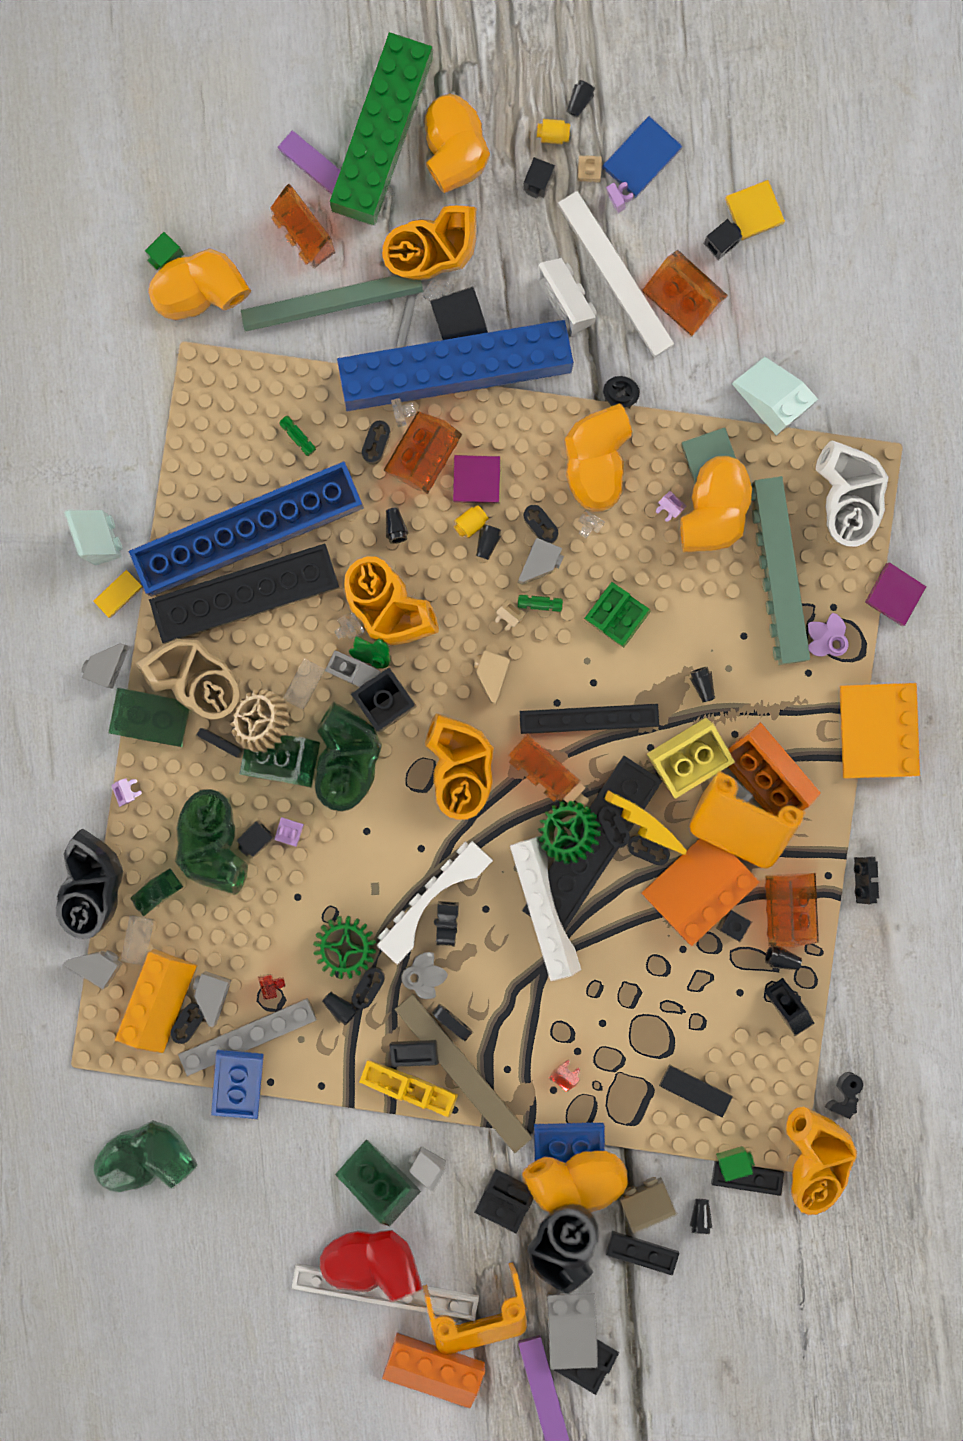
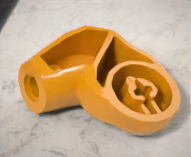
M446 94L439 96L432 101L426 110L424 119L428 148L435 154L426 162V166L443 193H447L479 177L487 165L490 152L483 138L482 123L476 110L458 95Z
M458 205L445 206L434 221L419 219L394 228L386 236L382 248V257L386 267L395 275L413 280L432 279L443 272L463 269L474 254L477 208Z
M209 248L192 256L177 258L166 263L151 280L148 292L151 304L159 314L168 319L179 320L195 317L205 312L211 304L222 310L231 309L245 300L251 293V289L235 264L226 254Z
M621 404L595 412L576 422L564 440L568 459L566 477L570 490L579 504L590 511H604L612 508L619 501L623 491L624 461L618 450L632 436V429L626 411Z
M727 455L716 456L708 460L700 468L692 493L694 510L680 519L683 553L728 548L743 536L745 515L751 504L752 487L747 470L738 459Z
M366 556L350 565L345 574L344 582L346 598L351 611L362 621L366 631L373 640L382 639L386 644L393 646L410 643L438 633L437 618L430 602L407 597L404 582L384 560L378 557Z
M437 713L430 723L425 739V746L439 758L434 769L436 802L440 810L448 817L456 820L469 819L479 813L489 797L493 783L491 763L494 748L481 730L465 722Z
M798 1107L789 1115L786 1123L787 1135L802 1153L794 1163L791 1194L795 1205L802 1213L817 1215L834 1205L848 1184L850 1170L857 1157V1150L849 1133L836 1122L806 1107Z
M584 1151L575 1154L566 1163L554 1158L543 1157L528 1165L522 1173L534 1200L543 1211L548 1213L568 1204L582 1205L591 1212L604 1209L624 1193L628 1184L627 1169L623 1161L615 1154L607 1151Z

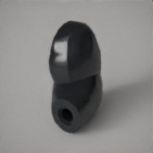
M81 829L73 836L64 851V861L69 876L63 882L57 894L56 916L66 933L74 938L88 939L96 936L104 929L115 914L123 868L117 854L107 844L85 829Z
M576 1204L558 1207L551 1211L540 1223L537 1235L527 1247L531 1269L543 1281L566 1294L573 1292L593 1274V1270L588 1262L593 1255L598 1241L599 1228L596 1218L591 1211L582 1205Z

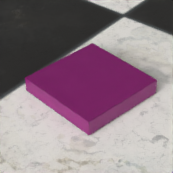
M454 455L453 502L499 503L500 456Z
M886 563L865 603L900 626H905L927 586L892 563Z

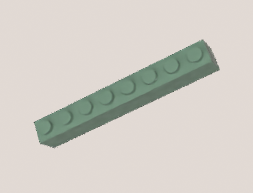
M783 477L754 480L751 484V501H754L755 510H752L753 523L758 526V533L755 535L756 544L758 547L761 546L762 553L759 556V565L761 569H764L765 573L762 584L764 592H768L769 601H766V611L768 615H771L772 619L769 631L771 638L775 639L776 647H773V657L775 661L778 660V665L806 662L810 660Z

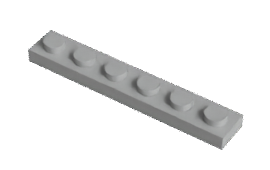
M308 998L181 1052L178 1056L186 1075L189 1076L214 1065L217 1050L244 1052L317 1019Z

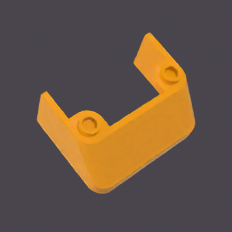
M513 1262L508 1264L516 1296L504 1301L501 1307L502 1313L456 1325L449 1316L434 1317L428 1286L423 1285L431 1327L439 1352L449 1355L517 1337L525 1332L527 1328L526 1311Z

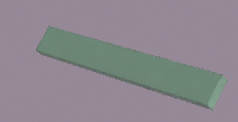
M394 275L240 311L244 331L247 332L423 292L421 280L407 279Z

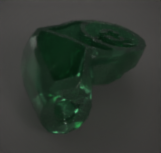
M333 702L317 727V733L324 741L326 748L318 758L314 788L317 798L324 806L331 810L342 812L354 808L368 793L374 781L375 764L382 744L375 728L357 714Z
M212 789L200 790L191 795L180 812L176 827L178 846L175 862L188 879L205 887L237 895L245 883L248 864L230 849L235 838L232 806L221 792Z
M152 1120L137 1129L121 1132L109 1140L95 1159L94 1174L103 1188L113 1192L139 1189L152 1184L156 1178L172 1189L182 1182L198 1164L183 1139L171 1126Z

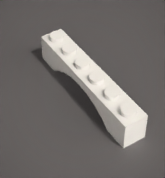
M540 836L510 845L550 981L572 976L579 972L581 967L575 947L567 937L553 903L548 878V858L546 851L541 847L543 843L539 841L538 838Z
M473 841L470 844L464 842L456 851L459 856L454 861L449 859L441 867L443 873L438 878L433 876L425 885L427 888L426 892L422 896L418 893L409 902L412 907L406 913L402 910L393 920L396 923L391 930L386 928L377 937L380 940L377 946L397 965L414 947L418 920L429 902L450 885L463 880L477 878L493 861Z

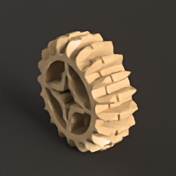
M266 689L261 691L254 690L253 694L246 693V699H240L241 704L235 707L236 713L231 715L234 719L230 723L232 728H234L231 733L236 737L235 740L243 748L254 752H259V750L266 752L268 748H274L275 742L281 743V735H287L284 731L285 727L290 726L286 720L291 718L287 713L290 708L285 704L286 701L278 696L277 693Z

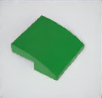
M611 582L584 619L624 648L650 614L651 610L631 597L621 587Z

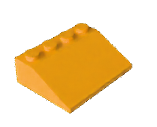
M917 683L840 686L843 778L920 776Z

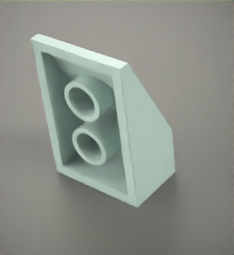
M766 357L762 358L732 383L776 436L818 400L804 382Z
M103 510L65 511L79 557L95 566L121 557L120 550H122L120 539L114 535L115 523L111 515L108 516Z

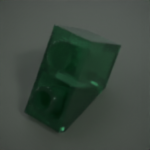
M171 868L150 880L130 899L134 907L144 917L183 888V885Z

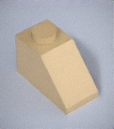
M483 651L482 655H477L474 668H477V676L491 703L496 704L510 659Z

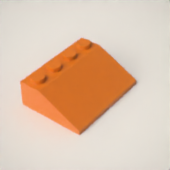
M699 838L687 849L685 855L682 854L641 894L692 947L760 882L733 854Z

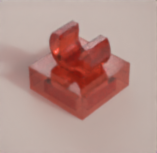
M271 974L258 976L262 995L266 1000L276 998V990L286 987L284 978L272 979Z
M569 1060L557 1067L549 1077L567 1092L574 1088L580 1080L577 1077L580 1072L579 1068H576L573 1073L568 1070Z

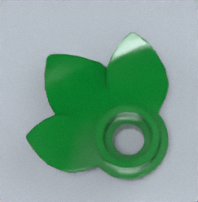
M355 637L354 648L348 651L354 659L363 663H369L377 669H384L389 666L390 649L382 639H377L374 643H370Z

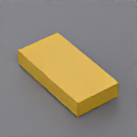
M125 570L93 602L108 618H111L143 586L128 570Z

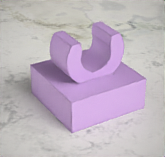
M627 182L621 183L618 189L615 183L606 187L607 194L617 213L625 210V202H630L634 198L633 193L626 196L622 194V191L628 188Z
M669 491L658 502L660 506L656 509V513L658 514L662 509L667 510L669 515L665 521L668 522L673 517L676 518L687 506Z
M127 778L111 785L119 807L129 804L135 800L134 798L142 794L141 791L132 792L130 789L131 785L137 783L136 779L127 781Z
M281 817L274 840L297 847L304 824Z

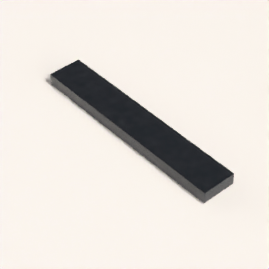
M658 704L519 711L521 734L660 727Z

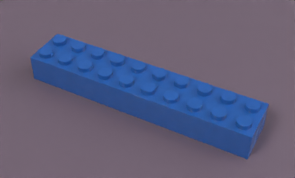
M565 320L337 358L346 411L572 373L574 364Z
M343 461L129 550V554L145 593L153 597L364 509L348 468Z

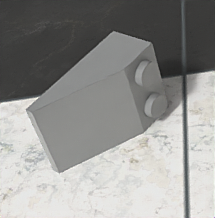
M595 1293L547 1295L550 1369L598 1367Z

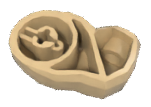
M173 640L162 645L136 663L153 692L172 689L176 699L182 705L193 710L203 718H223L230 714L238 703L239 691L232 672L222 660L210 654L198 640Z

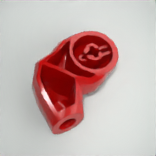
M358 1230L345 1233L330 1242L320 1256V1270L323 1278L329 1285L338 1290L369 1292L380 1287L390 1301H395L423 1289L415 1258L408 1242L393 1230L378 1232Z

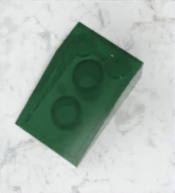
M117 688L108 734L182 747L189 708H186L174 698Z
M281 735V743L275 742L274 748H268L266 752L260 750L259 752H254L244 748L239 775L312 788L321 742L303 737Z
M367 1139L335 1174L380 1224L389 1227L421 1192L395 1164Z

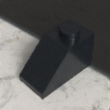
M781 978L764 990L783 1021L795 1036L815 1024L808 1009L784 978Z

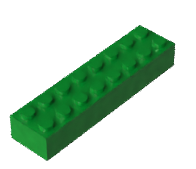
M391 32L388 33L330 199L332 212L375 226L433 60V46Z

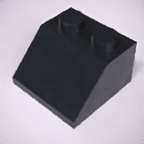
M389 667L351 693L378 733H381L417 707Z

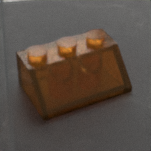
M290 183L286 185L270 207L273 214L271 220L278 229L282 227L287 233L284 236L292 247L297 246L300 250L298 255L304 264L310 263L313 269H315L335 254L332 239Z
M676 250L664 260L642 289L644 294L690 336H693L728 297L719 286L679 250Z
M418 411L383 471L412 488L428 494L441 470L446 465L452 451L457 446L462 433L447 421Z
M528 734L508 755L511 758L509 763L518 771L521 768L528 773L526 778L535 786L541 784L546 789L543 793L553 802L556 799L561 802L580 782L574 774Z
M816 873L766 875L765 890L769 946L796 947L819 943Z

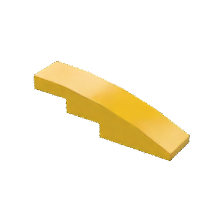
M610 791L607 792L605 800L624 808L621 817L640 825L637 834L681 854H686L687 850L657 819L630 801Z
M367 1060L359 1083L395 1099L405 1100L445 1117L451 1116L458 1094L370 1060Z

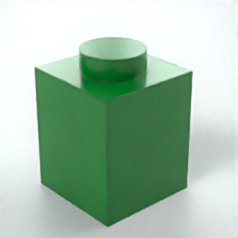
M165 232L145 250L149 257L147 262L156 271L159 268L161 269L166 263L181 258L184 255L180 246Z
M743 1146L716 1154L722 1176L726 1182L753 1174L751 1166L755 1164L752 1154L747 1152Z

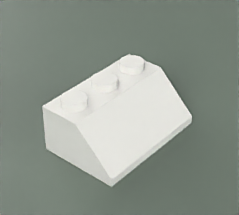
M562 258L538 264L537 280L560 319L565 320L569 335L573 336L594 324L597 312L591 302L587 303L584 298L585 291L579 282L576 284L573 279L574 272L569 263L565 264Z

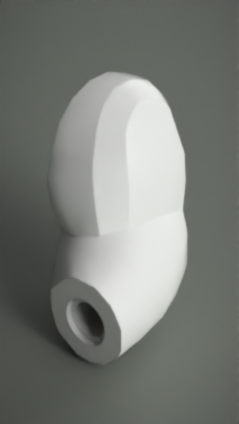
M832 440L824 447L816 464V471L832 485L826 498L827 527L830 535L836 542L845 546L857 547L866 543L875 534L885 511L884 494L889 477L880 462L874 457Z

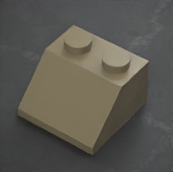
M651 1177L645 1180L643 1185L636 1188L635 1186H630L619 1197L633 1234L677 1215L661 1177Z

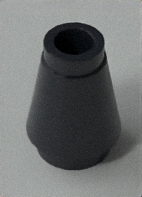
M579 80L578 84H574L566 112L578 118L595 96V88L583 80Z
M399 508L387 509L386 538L392 544L406 541L409 532Z
M486 524L483 525V528L479 531L476 556L489 560L501 538V529Z
M701 667L691 671L690 680L702 702L714 700L715 692L712 671H709L708 667Z
M776 945L768 948L765 962L771 968L798 971L802 964V958Z
M332 991L322 1001L338 1023L347 1025L357 1013L353 1004Z
M695 1199L689 1225L692 1227V1233L710 1234V1228H713L709 1199Z

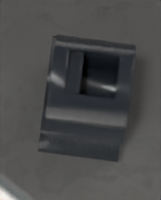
M438 901L437 946L447 945L455 947L459 902Z
M852 1072L842 1074L836 1086L844 1095V1101L839 1103L833 1099L824 1107L851 1119L857 1113L859 1099L855 1095L862 1091L864 1085L861 1077Z

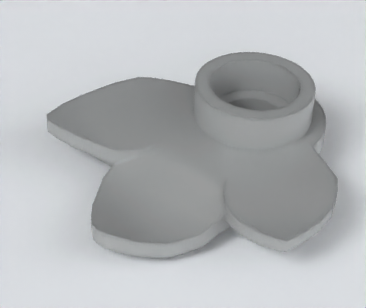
M425 952L415 957L412 966L403 971L401 979L403 985L408 989L414 990L420 998L432 999L436 997L434 987L442 984L448 974L444 969L433 966V952ZM412 974L417 975L416 982H411L410 976Z

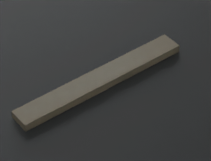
M414 994L395 1008V1011L420 1041L436 1040L440 1065L514 1153L532 1139L531 1134Z

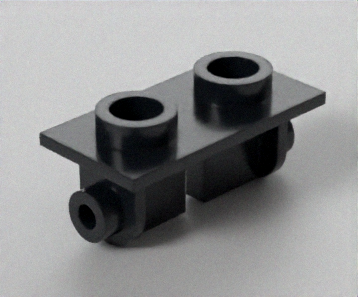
M854 857V892L856 903H877V899H879L878 882H871V878L878 877V861H876L875 857Z

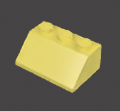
M704 718L647 753L658 775L675 799L735 763L714 724L707 718Z

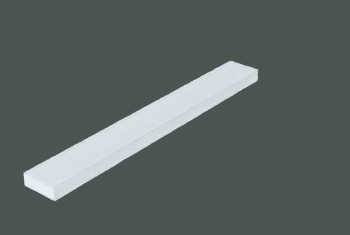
M576 191L558 202V207L653 357L655 358L673 347L672 339L579 192Z
M297 1263L295 1265L291 1289L428 1313L423 1289L407 1297L390 1301L380 1287L369 1292L338 1290L326 1282L320 1267ZM428 1287L434 1314L475 1321L479 1295Z

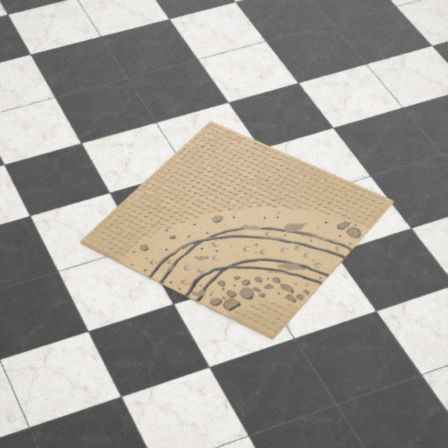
M181 342L150 542L343 461L348 468L364 509L153 597L147 595L143 588L114 783L127 778V781L136 779L137 783L131 785L130 789L132 792L141 791L142 794L134 798L135 800L129 804L119 807L112 789L104 843L117 854L123 868V876L118 890V905L115 914L104 929L96 936L90 938L88 954L109 950L119 956L118 960L122 962V965L109 986L104 989L84 978L71 1061L72 1067L213 1088L215 1064L187 1076L178 1054L308 998L316 1016V1021L244 1051L264 1054L260 1095L494 1129L440 1063L428 1066L392 1067L389 1048L391 1042L420 1041L395 1011L396 1007L414 994L530 1134L534 1135V1124L604 1122L605 1145L718 1161L717 1153L743 1146L747 1152H751L755 1164L754 1167L793 1172L794 1163L802 1153L787 1135L786 1123L789 1115L798 1107H806L813 1110L858 779L843 778L840 686L871 684L880 612L866 604L865 601L888 559L902 445L894 442L789 427L776 436L767 424L632 405L630 409L628 407L624 408L630 421L632 436L618 450L624 461L622 494L619 501L612 508L604 511H590L579 504L570 490L566 477L568 459L564 440L576 422L590 414L611 407L609 402L493 386L346 411L338 363ZM285 416H289L293 420L294 425H297L309 439L308 442L311 441L316 447L315 452L310 456H306L301 447H298L287 434V431H284L280 426L279 422ZM381 420L389 425L391 434L383 458L379 463L372 465L363 459L362 448L372 423ZM383 426L374 430L377 434V441H379L381 434H386ZM726 428L735 457L745 466L751 484L754 480L783 477L808 645L813 642L808 633V623L823 622L826 624L829 616L835 613L841 617L846 625L844 636L848 640V649L843 655L833 656L827 654L820 657L815 656L809 651L810 660L806 662L778 665V660H774L773 647H776L775 639L771 638L769 631L772 619L771 615H768L766 611V601H769L768 592L763 590L762 579L765 578L764 569H761L759 565V556L762 555L761 546H757L755 537L756 533H758V526L753 523L752 510H755L754 501H751L745 515L743 536L730 547L714 551L683 553L680 519L694 510L692 493L695 483L681 442ZM832 440L874 457L880 462L889 477L884 494L885 511L875 534L866 543L857 547L845 546L836 542L830 535L827 527L826 498L832 485L816 471V464L822 450ZM374 444L371 451L367 450L366 452L369 454V459H372L373 456H378L376 444ZM454 455L500 456L499 503L453 502ZM671 491L687 507L676 518L673 517L670 521L666 522L665 519L669 515L668 511L662 509L657 514L656 509L660 506L658 502ZM479 505L489 518L485 522L486 525L501 529V538L489 560L476 556L479 531L470 538H467L466 536L461 537L454 529L456 525L454 520L470 507L474 508ZM538 505L556 525L558 537L552 544L562 548L560 554L564 557L559 569L554 567L552 573L521 585L518 583V580L537 538L525 523L523 514L528 506ZM394 507L399 508L409 532L407 535L408 539L397 544L390 543L389 539L386 538V510ZM529 511L530 516L528 519H534L540 524L541 522L538 519L539 512ZM541 526L544 531L542 537L544 539L546 537L552 539L554 531L552 529L547 530L544 526ZM324 543L326 544L339 583V589L182 638L198 640L210 654L226 664L238 686L239 699L236 706L241 704L240 699H246V693L253 694L254 690L261 691L262 689L270 692L273 691L286 701L285 704L290 708L287 713L291 718L286 720L290 726L285 727L284 731L287 735H281V743L275 742L274 748H268L266 752L260 750L259 752H254L250 749H245L235 740L236 737L231 733L234 729L230 725L234 721L231 715L236 713L237 710L235 708L223 718L208 719L201 717L193 710L182 705L176 699L172 689L153 692L136 664L162 645H165L161 641L149 599ZM366 556L378 557L384 560L404 582L407 597L429 601L439 626V631L436 634L410 643L388 645L390 649V664L388 667L417 707L381 733L375 730L351 695L352 692L360 687L325 671L335 650L352 657L348 651L354 648L355 637L370 643L375 642L369 636L362 621L351 611L344 587L345 574L350 565ZM611 582L621 587L631 597L651 610L650 614L624 648L584 619ZM519 595H528L529 598L532 596L550 597V600H553V598L563 599L561 612L552 611V609H549V611L530 609L528 606L527 609L520 608L526 615L515 627L512 626L507 631L505 630L508 624L507 621L502 618L498 623L495 622L498 616L496 612L508 599L518 606ZM835 640L833 641L832 646L835 649H838L840 647V643ZM483 651L510 659L496 704L491 703L477 676V668H474L477 655H482ZM701 667H708L709 671H712L715 699L703 703L690 680V672ZM387 668L377 669V670L383 672V671H384L385 669H387ZM658 704L660 727L521 734L519 711ZM437 713L465 722L481 730L494 748L491 763L493 783L489 797L479 813L469 819L456 820L448 817L440 810L436 802L434 769L439 758L425 746V739L430 723ZM704 718H707L714 724L727 748L761 722L821 794L808 808L803 810L805 814L801 824L772 867L767 869L760 868L737 857L760 882L731 909L752 922L741 942L716 928L720 922L718 921L691 947L641 894L645 888L682 854L668 848L670 859L666 864L659 866L632 855L626 845L617 850L565 930L567 937L575 947L581 970L572 976L550 981L532 918L522 912L527 901L510 845L544 835L538 832L539 828L544 827L540 820L548 818L545 812H553L552 805L560 808V802H565L562 798L577 781L586 787L581 794L589 800L584 807H590L623 755L661 779L647 753ZM200 728H206L242 748L244 752L240 758H236L196 736ZM728 767L720 771L728 776H731L741 786L744 787V785L739 781V779L733 774V772ZM717 774L676 799L665 783L662 782L644 811L667 828L686 850L699 839L690 831V822L701 794ZM754 797L747 802L764 810ZM576 815L567 816L563 818L561 821H569L572 817L574 818ZM281 817L304 824L297 847L273 839L255 857L251 855L247 857L238 849L240 844L236 840L256 821L260 820L274 836L276 835ZM634 824L629 832L630 838L639 835L637 833L640 825ZM557 827L555 828V831H554V840H555V837H556V835H557V833H558ZM563 827L569 835L572 834L570 829ZM640 839L637 842H632L631 845L634 847V852H637L639 849L646 852L648 847L641 845L642 840ZM473 841L493 861L477 878L454 883L439 892L429 902L418 920L414 947L397 965L377 946L380 942L377 937L386 928L389 930L393 928L396 924L393 921L402 910L406 913L412 907L409 902L418 893L422 896L426 892L427 888L425 885L433 876L438 878L443 873L441 867L449 859L454 861L459 856L456 851L464 842L470 844ZM661 848L659 851L651 849L649 852L656 856L655 861L665 858ZM547 855L549 869L554 862V857L550 858ZM438 901L459 902L455 947L436 945L437 921L439 919L437 916ZM338 916L342 917L343 923H346L347 916H351V924H354V921L358 918L360 919L358 927L361 928L365 923L368 925L364 932L365 934L369 931L373 932V935L368 937V940L375 939L376 944L369 945V948H375L376 953H369L368 955L373 957L374 961L372 963L365 961L369 968H381L385 974L384 983L371 1005L365 1009H359L354 1006L357 1013L347 1025L338 1023L322 1001L332 991L353 1004V992L367 970L360 966L362 974L357 976L355 971H352V979H348L347 972H344L343 979H339V971H336L335 975L331 977L330 972L332 968L329 967L324 972L322 968L326 963L317 964L316 962L322 956H316L313 953L316 950H320V947L313 945L315 941H321V939L316 937V934L318 932L325 934L321 926L326 925L328 928H331L328 923L330 919L335 924H338ZM344 929L332 932L327 942L340 941ZM351 930L352 942L364 946L360 936ZM346 939L339 946L344 955L348 949H352L350 945L348 946L349 943L346 942ZM779 945L801 957L802 964L800 969L796 971L771 968L765 962L768 948ZM153 949L197 965L177 1020L190 1003L197 1002L194 997L196 990L193 989L197 975L201 976L203 972L207 971L232 980L217 1024L214 1027H210L204 1018L192 1038L184 1044L175 1043L170 1035L164 1053L136 1049L115 1040L148 952ZM326 949L330 959L339 965L338 954L335 951ZM425 952H433V966L444 969L448 974L442 984L434 987L436 997L432 999L420 998L414 990L406 988L401 979L403 971L412 966L415 957ZM363 953L350 954L346 966L357 963L362 958ZM378 972L374 974L369 973L368 976L371 980L368 986L372 987L375 981H381L378 978ZM416 974L410 976L411 982H416ZM781 978L785 979L805 1005L815 1023L797 1036L792 1033L764 992L766 988ZM366 988L362 994L357 993L356 995L359 998L358 1002L360 1004L363 1001H369L366 998L369 990ZM439 1004L447 1008L473 1031L466 1041L459 1038L432 1014ZM198 1008L189 1010L192 1013L188 1019L192 1022L196 1016L200 1017ZM185 1024L181 1029L177 1028L179 1038L188 1036L185 1033L188 1025ZM367 1060L396 1069L458 1094L451 1116L445 1117L430 1109H423L405 1100L395 1099L359 1083ZM670 1064L732 1095L733 1098L723 1118L660 1087L659 1084L668 1065Z

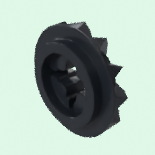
M615 376L605 383L603 394L605 401H608L611 407L621 404L624 408L628 407L630 409L633 404L637 403L640 390L636 382L631 378ZM625 388V396L622 395L618 398L617 392L620 393Z

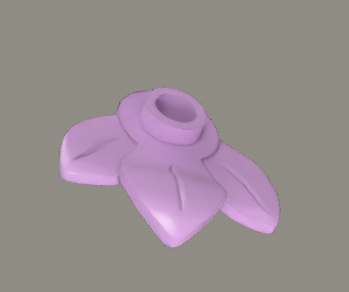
M832 613L826 624L823 622L808 623V633L813 639L808 648L812 654L820 657L827 654L840 656L847 651L848 640L844 636L846 625L841 617ZM835 640L840 643V647L838 649H835L832 646V643Z

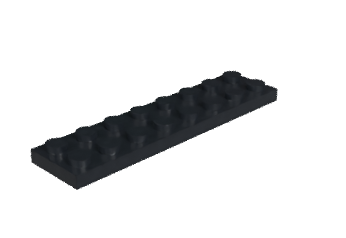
M324 543L151 598L149 602L163 644H166L176 639L198 634L336 590L340 587L327 546Z
M623 755L589 807L591 813L597 816L595 821L600 823L598 812L604 806H613L618 810L620 816L622 815L624 808L604 799L608 791L644 810L663 781ZM605 810V816L602 817L603 820H608L611 826L615 825L612 820L615 813ZM621 817L628 832H630L635 823ZM583 823V826H584V827L582 828L581 833H580L582 838H583L584 832H585V825H584V823ZM601 824L599 828L595 829L601 833V836L594 838L598 841L599 845L592 844L590 847L594 850V853L585 852L587 859H582L579 856L578 863H574L571 860L569 864H565L563 860L561 862L554 860L548 869L553 903L564 931L619 849L610 844ZM614 828L615 837L613 841H618L620 844L623 843L622 838L625 837V834L619 833L617 828ZM573 842L567 847L564 846L563 849H571L578 844ZM526 903L522 912L531 917L528 904Z

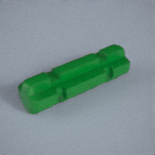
M289 416L281 419L279 422L280 426L284 431H287V434L297 446L301 447L304 454L310 456L314 453L316 447L311 441L308 442L309 439L297 425H294L293 420Z
M519 595L517 605L519 608L525 609L528 606L530 609L549 611V609H552V611L561 612L563 599L553 598V600H550V597L532 596L529 598L528 595Z

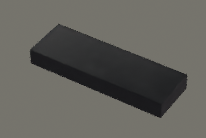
M670 1064L659 1084L660 1087L722 1118L733 1098L732 1095Z
M714 1161L711 1184L713 1186L781 1196L784 1172L751 1166L753 1174L726 1182L722 1176L719 1162Z
M615 1231L611 1232L606 1249L607 1256L672 1276L680 1254L677 1250Z

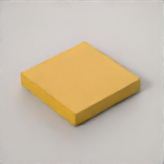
M769 180L725 197L733 221L741 230V241L785 223Z

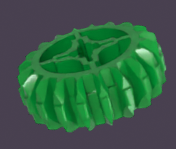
M569 800L567 805L562 801L560 802V808L552 805L553 812H545L548 818L540 820L544 827L538 829V832L544 834L538 838L541 843H544L541 846L542 849L548 851L547 855L550 858L554 857V860L557 862L563 860L565 864H569L571 860L574 863H578L579 856L582 859H587L585 852L594 853V850L590 847L592 844L599 845L598 841L594 839L601 836V833L595 830L600 827V823L595 821L597 816L591 813V809L588 806L584 807V804L581 802L575 804V802ZM576 815L574 818L572 817L569 821H561L563 818L567 816ZM583 823H584V825H585V832H584V836H583V838H582L580 833H581L582 828L584 827V826H583ZM557 827L558 833H557V835H556V837H555V840H554V831H555V828ZM563 827L570 829L575 838L569 835ZM570 843L578 844L571 849H563L564 846L567 847Z
M341 916L337 917L338 924H335L330 919L328 923L331 928L322 925L321 929L325 934L320 932L316 934V937L321 939V941H315L313 945L320 947V950H316L313 953L316 956H322L316 962L317 964L326 963L322 968L324 972L329 967L332 968L330 972L331 977L335 975L336 971H339V979H343L344 972H347L348 979H352V971H355L356 975L360 976L362 973L359 967L361 966L364 970H367L369 966L365 961L371 963L374 961V958L368 954L376 953L375 948H369V945L376 944V940H368V937L373 935V932L369 931L365 934L364 930L368 925L365 923L361 928L357 925L360 922L358 918L354 921V924H351V916L346 917V923H343ZM344 929L340 941L327 942L332 932ZM351 930L360 936L364 946L352 942ZM346 939V942L349 943L348 946L350 945L352 949H348L344 955L339 946ZM326 949L335 951L338 954L339 965L330 959ZM363 953L362 958L357 963L346 966L350 954Z

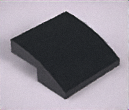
M473 286L430 300L442 340L488 333Z
M495 1169L474 1213L517 1234L534 1198L527 1184Z
M597 1339L598 1367L554 1369V1371L596 1395L606 1374L610 1373L620 1352Z

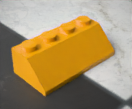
M156 949L149 951L115 1040L136 1049L164 1053L171 1035V1029L177 1020L197 965Z

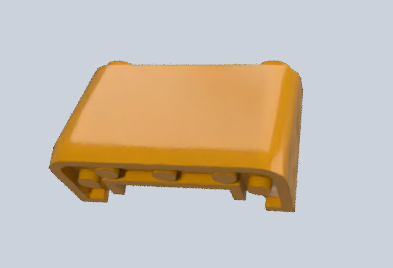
M719 771L701 794L690 822V831L696 837L760 868L767 869L772 867L801 824L805 812L792 806H785L776 817L736 798V781Z

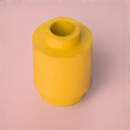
M543 119L542 123H538L537 138H541V143L563 144V142H569L570 123H565V120Z
M479 505L474 508L470 507L454 520L456 523L454 529L461 537L466 536L470 538L486 524L485 522L489 518Z

